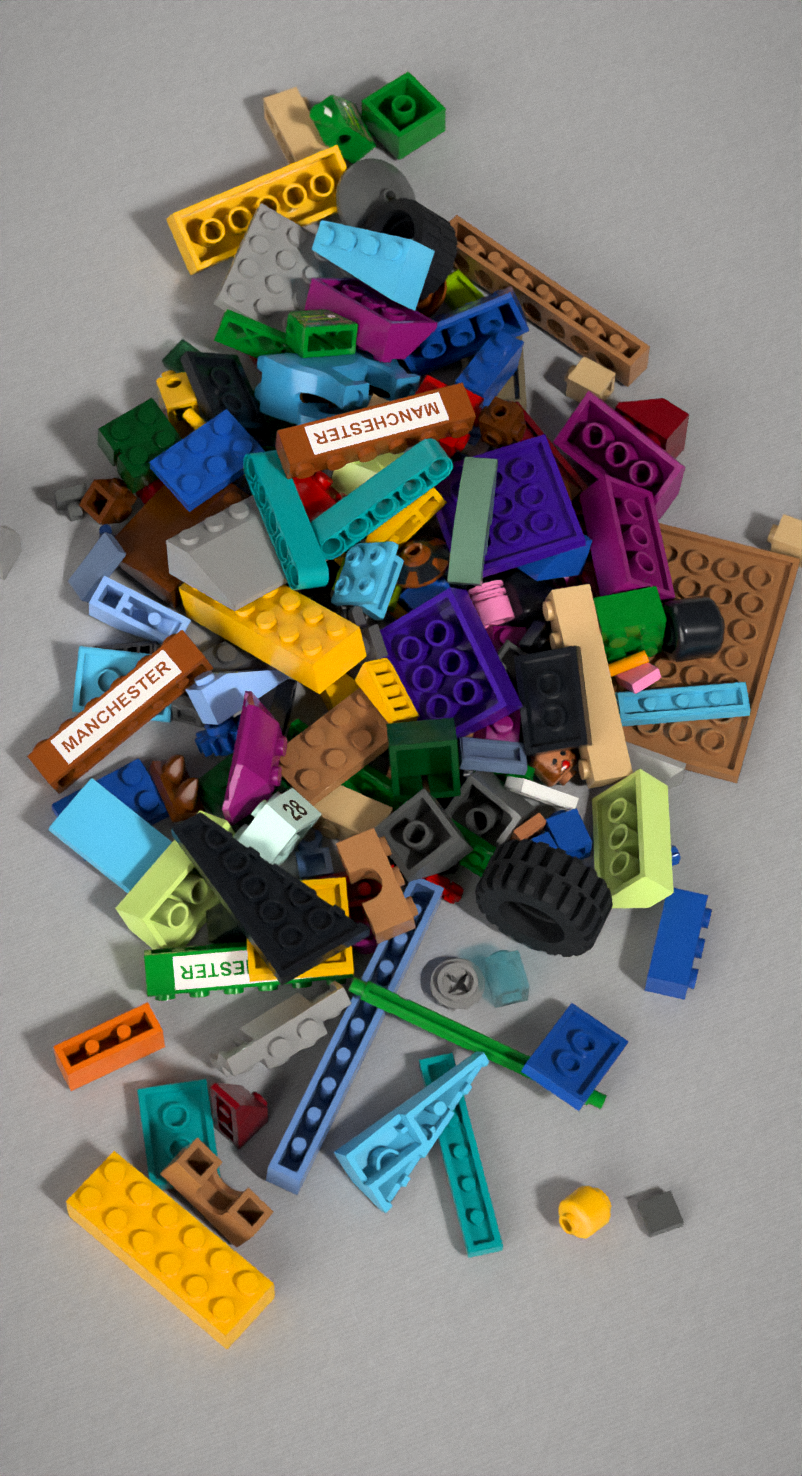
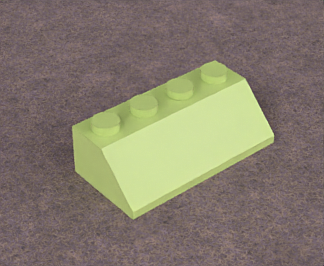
M638 769L592 798L594 868L597 876L604 879L607 883V888L611 891L612 908H650L674 893L668 786L645 771Z
M199 811L232 833V837L235 835L227 820ZM174 840L115 909L135 935L152 949L186 946L206 923V911L221 902L176 840Z

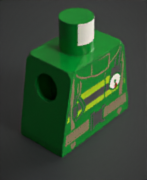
M332 94L312 107L310 118L313 120L322 141L329 148L338 145L342 157L350 163L358 162L376 147L355 103Z
M324 309L289 312L287 316L286 344L301 358L355 354L358 323Z

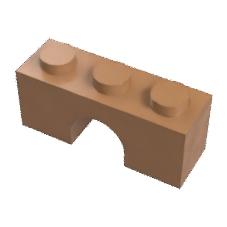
M371 828L336 843L338 855L351 884L362 879H373L382 886L381 892L377 897L362 903L365 917L377 944L415 929L414 917L419 914L412 897L405 898L400 888L405 885L398 866L392 868L387 857L392 855L385 836L378 838L375 829Z
M196 1138L184 1147L160 1174L237 1248L252 1238L274 1212L249 1187L244 1191H237L226 1185L217 1172L218 1167L223 1162L200 1139Z

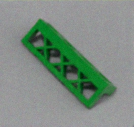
M229 309L224 312L214 338L216 342L257 359L260 355L296 353L286 344V333Z

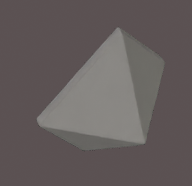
M626 742L633 773L641 769L666 784L668 789L682 784L686 763Z

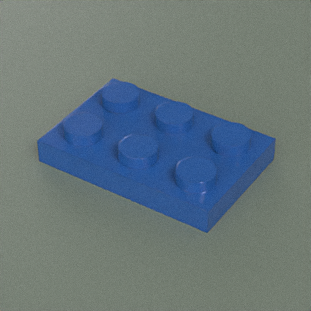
M226 409L151 460L149 464L150 469L190 512L244 475L243 460L246 454L265 451Z
M139 758L96 780V782L150 825H154L169 817L153 779ZM81 789L51 804L56 817L63 812Z
M571 1003L526 1062L521 1072L580 1111L629 1041Z

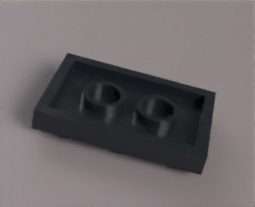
M186 351L180 360L206 422L227 409L251 436L264 437L269 430V426L263 412L260 411V405L254 396L255 394L238 355Z
M575 645L514 657L518 696L523 705L520 708L525 755L536 756L593 746L581 647Z

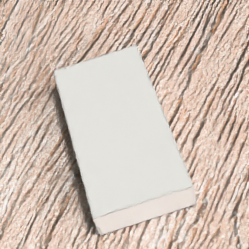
M507 776L504 785L508 791L556 808L575 809L579 799L523 778Z

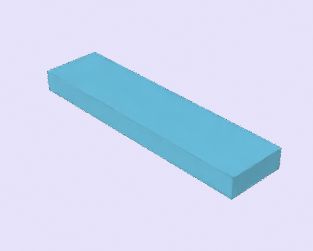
M746 682L642 690L637 694L631 691L615 692L622 726L750 716L751 711Z

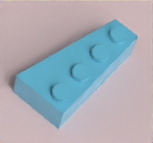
M321 220L312 246L313 251L389 299L414 311L435 253L434 250L411 239Z

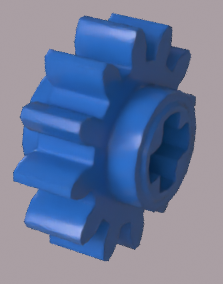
M241 714L236 717L231 716L219 725L205 724V730L197 732V738L194 739L200 754L204 753L205 757L215 753L216 757L232 754L234 752Z

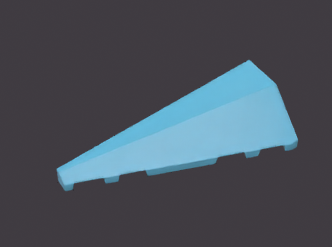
M476 1051L334 1151L335 1156L350 1180L382 1212L386 1213L391 1209L393 1198L401 1187L407 1185L411 1179L409 1175L420 1158L426 1157L455 1114L453 1110L462 1096L467 1095L472 1089L470 1084L481 1068L488 1065L489 1060L484 1052Z

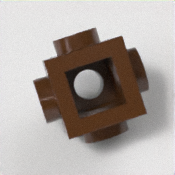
M495 396L489 406L482 408L478 416L482 442L497 449L517 443L525 434L527 425L523 409L511 400L505 401Z
M119 478L94 479L79 506L100 525L122 523L130 516L132 506L137 497L128 490L127 485Z

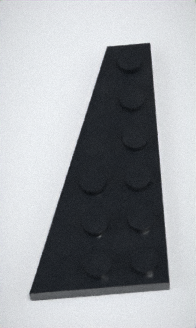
M199 812L171 828L172 836L281 985L286 984L370 935L369 927L362 922L357 923L346 916L345 911L337 905L332 906L317 896V892L277 864L274 863L272 865L260 857V853L251 846L247 848L232 837V833L203 813Z

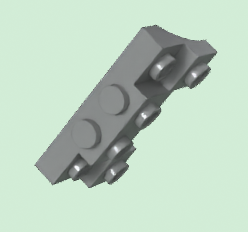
M336 981L331 983V987L322 984L319 986L322 993L311 1000H307L299 993L294 994L241 1027L240 1030L245 1041L236 1037L233 1039L235 1047L226 1053L223 1050L218 1053V1056L210 1053L208 1056L213 1066L226 1077L230 1074L235 1077L238 1074L250 1071L258 1062H261L269 1070L285 1064L289 1057L302 1049L312 1047L318 1042L319 1038L328 1033L323 1021L337 1017L344 1008L351 1005L344 987Z

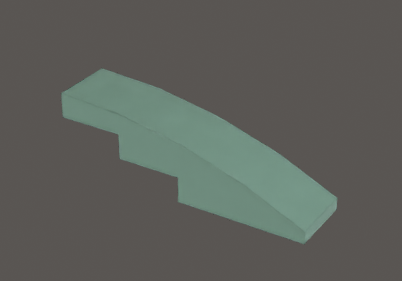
M465 457L451 543L447 579L449 584L482 586L484 559L488 549L489 528L492 525L498 459Z

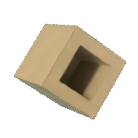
M583 356L577 366L572 365L566 373L564 379L567 382L566 396L580 403L587 392L591 391L606 402L614 391L616 373Z
M783 514L779 525L773 524L769 532L767 542L771 543L770 551L800 559L799 567H802V520Z

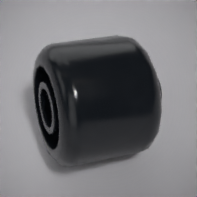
M520 569L507 576L503 580L504 585L502 587L506 589L504 595L508 596L515 616L514 619L508 622L509 626L525 627L527 632L533 621L536 620L546 623L547 629H551L550 621H546L543 614V602L551 590L559 589L555 580L536 581Z
M695 596L667 601L662 605L666 616L662 650L670 660L683 662L714 656L720 651L724 641L725 623L717 604L710 597Z

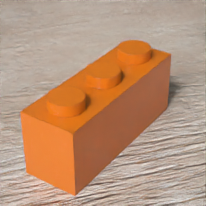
M147 1002L53 1046L56 1063L70 1091H73L164 1048L165 1042L163 1030Z

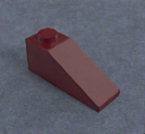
M215 1082L210 1087L214 1128L235 1147L241 1149L268 1122V1104L256 1091L250 1093L242 1085Z

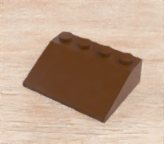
M231 483L189 512L164 484L115 536V539L127 554L118 566L175 609L182 602L178 587L185 582L169 574L166 540L250 496Z

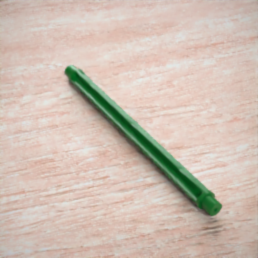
M354 977L348 991L360 996L361 1000L388 1013L395 1014L401 1019L467 1050L484 1052L488 1060L531 1079L521 1072L530 1056L418 1003L407 1000L369 980L365 982ZM594 1090L584 1105L590 1104L601 1109L607 1095Z

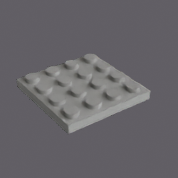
M261 203L253 215L213 304L225 311L229 309L286 333L289 312L304 311L312 278L356 277L312 250L316 237L315 234Z

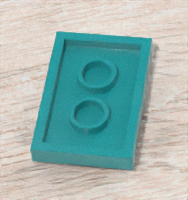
M207 1079L137 1089L149 1180L161 1190L173 1189L174 1187L160 1173L196 1138L200 1139L218 1157ZM218 1167L217 1172H218V1175L220 1176V1169H219V1167Z

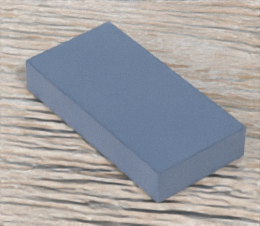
M104 532L68 582L80 599L89 603L103 577L109 578L127 554L112 534Z
M459 737L457 747L460 769L516 775L526 774L528 766L524 743Z

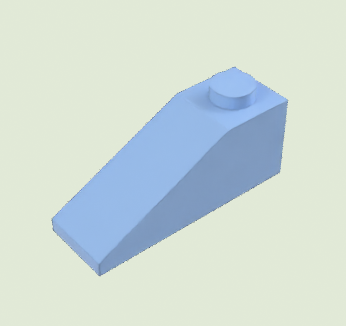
M106 576L101 580L89 602L90 616L117 630L150 641H157L159 644H162L172 634H177L181 630L186 632L191 623V619Z
M275 668L223 672L206 671L195 677V683L185 690L202 723L219 725L242 710L245 691H252L257 698H260L290 677Z

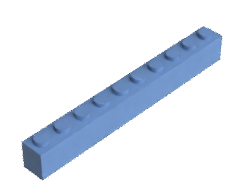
M423 878L408 883L403 894L405 898L411 896L419 915L414 917L416 928L379 943L361 980L365 982L369 980L397 993L440 905L443 887ZM353 994L351 1005L347 1007L268 1166L267 1182L295 1195L299 1194L384 1020L386 1011L361 1000L360 996Z

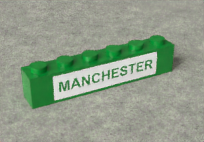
M247 941L144 950L147 996H155L157 1001L175 999V994L189 993V997L192 998L206 997L213 990H223L224 994H240L247 987H258V991L277 990L278 985H280L278 980L249 981ZM354 974L294 978L286 984L292 983V988H307L313 986V981L326 980L327 985H331L334 981L341 985L347 983L346 978H354Z

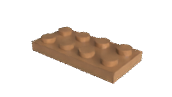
M358 688L287 743L285 757L280 756L278 765L282 769L281 777L291 788H294L314 806L388 749L386 724L389 723L362 689Z

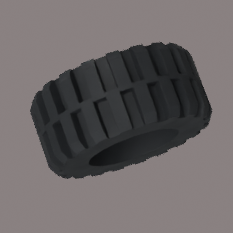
M513 839L499 845L494 851L475 890L476 903H478L481 913L486 914V919L491 924L498 926V930L505 935L512 936L513 940L521 944L529 945L531 949L542 950L553 956L557 954L563 957L579 956L589 951L594 946L613 906L611 891L607 888V883L603 878L597 876V872L592 867H587L583 864L582 860L576 856L572 857L566 854V851L558 847L555 849L547 843H535L531 839H523L521 841Z

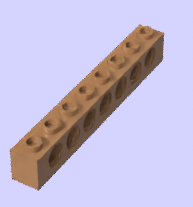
M458 215L449 222L455 230L458 243L457 255L453 263L455 269H459L465 276L491 294L497 290L512 286L526 318L580 355L615 372V379L625 386L629 387L648 366L649 345Z

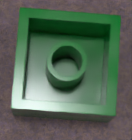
M409 71L361 100V116L368 130L398 161L445 132L446 108Z
M656 586L593 598L609 664L642 650H645L648 658L662 651L666 616Z

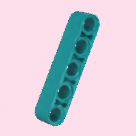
M424 439L311 522L325 560H332L342 555L451 473L453 469L452 460L435 439Z
M277 450L246 454L243 460L244 474L290 588L295 591L326 586L329 581V570L293 479L286 478Z

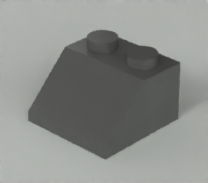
M476 771L468 777L460 788L461 796H455L445 811L451 819L497 848L499 845L510 841L513 830L525 823L536 808L519 794L506 790L504 787L505 782L494 773Z
M425 788L374 827L378 838L385 836L392 853L390 857L409 882L447 871L474 850L438 800Z

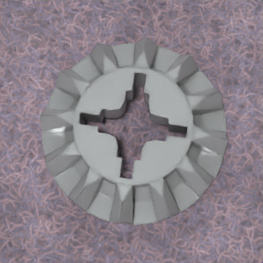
M455 958L446 960L439 964L432 973L430 980L431 994L434 995L440 1006L449 1007L452 1011L463 1008L468 1010L473 1004L479 1003L485 991L484 975L477 965L466 959ZM465 978L463 986L465 991L457 989L450 994L452 986L450 981L453 980L457 983Z

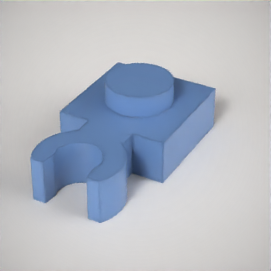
M318 830L315 831L314 841L307 842L302 839L297 846L299 851L295 852L300 881L334 874L329 847L322 848V834Z

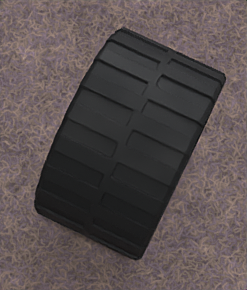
M406 197L392 199L378 207L379 209L370 215L362 229L407 239L413 238L414 241L435 251L419 300H423L439 289L440 285L448 278L447 276L454 266L453 263L457 255L456 249L458 244L455 230L446 219L413 199Z

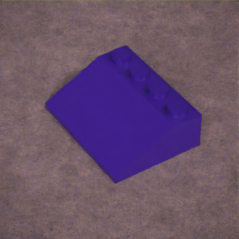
M450 587L380 630L388 656L383 658H388L395 668L419 715L417 721L454 717L457 740H459V737H465L492 725L523 707L467 590Z

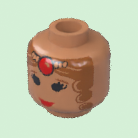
M571 750L528 756L531 759L528 766L535 768L534 775L547 787H552L558 782L564 786L577 773L573 769L577 763V756Z

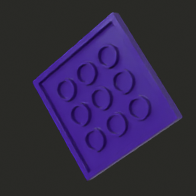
M545 434L473 456L476 458L498 459L492 525L489 528L488 549L484 559L483 578L586 546L585 537ZM464 459L453 462L451 473L434 486L447 502L435 515L449 552H451Z

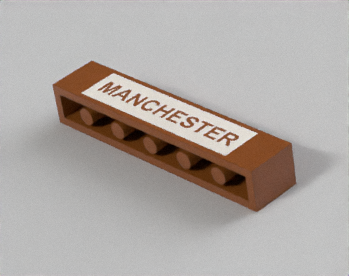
M462 382L277 430L275 448L286 478L297 477L304 479L312 476L317 471L325 469L331 471L338 470L348 463L355 461L368 462L375 459L378 455L389 452L391 454H399L424 439L431 438L438 441L450 436L452 438H460L468 434L469 431H472L476 415Z
M183 630L177 634H172L163 641L162 646L154 653L141 658L136 667L127 675L114 680L110 689L100 697L91 699L85 705L84 710L77 716L64 721L60 725L59 730L50 738L37 743L27 757L60 795L186 691V688L195 683V677L214 668Z

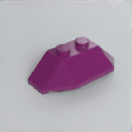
M245 691L222 807L225 820L230 825H235L244 819L263 800L268 801L273 796L274 787L280 786L282 769L281 766H278L280 756L285 757L287 751V737L282 736L278 721L252 691Z

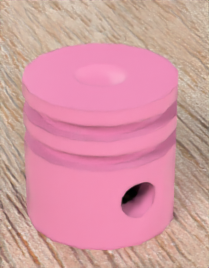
M502 580L490 581L482 584V586H476L467 590L485 629L493 625H502L515 618L507 595H504L506 589L502 587L504 585Z

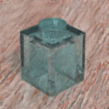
M500 950L491 954L490 957H485L484 972L495 1008L528 1001L530 986L519 950L511 952Z

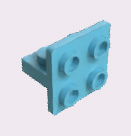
M391 541L357 543L351 547L346 554L343 569L335 584L331 603L336 606H359L362 608L363 613L374 620H383L404 560L396 555L399 545Z

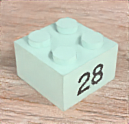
M294 788L287 790L283 794L276 792L268 801L263 800L251 814L255 817L249 826L244 824L233 838L247 848L250 846L260 853V857L272 865L275 863L279 866L287 860L322 814Z

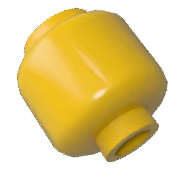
M580 1186L559 1203L558 1213L561 1228L567 1234L578 1238H589L609 1222L611 1216L610 1200L599 1188Z

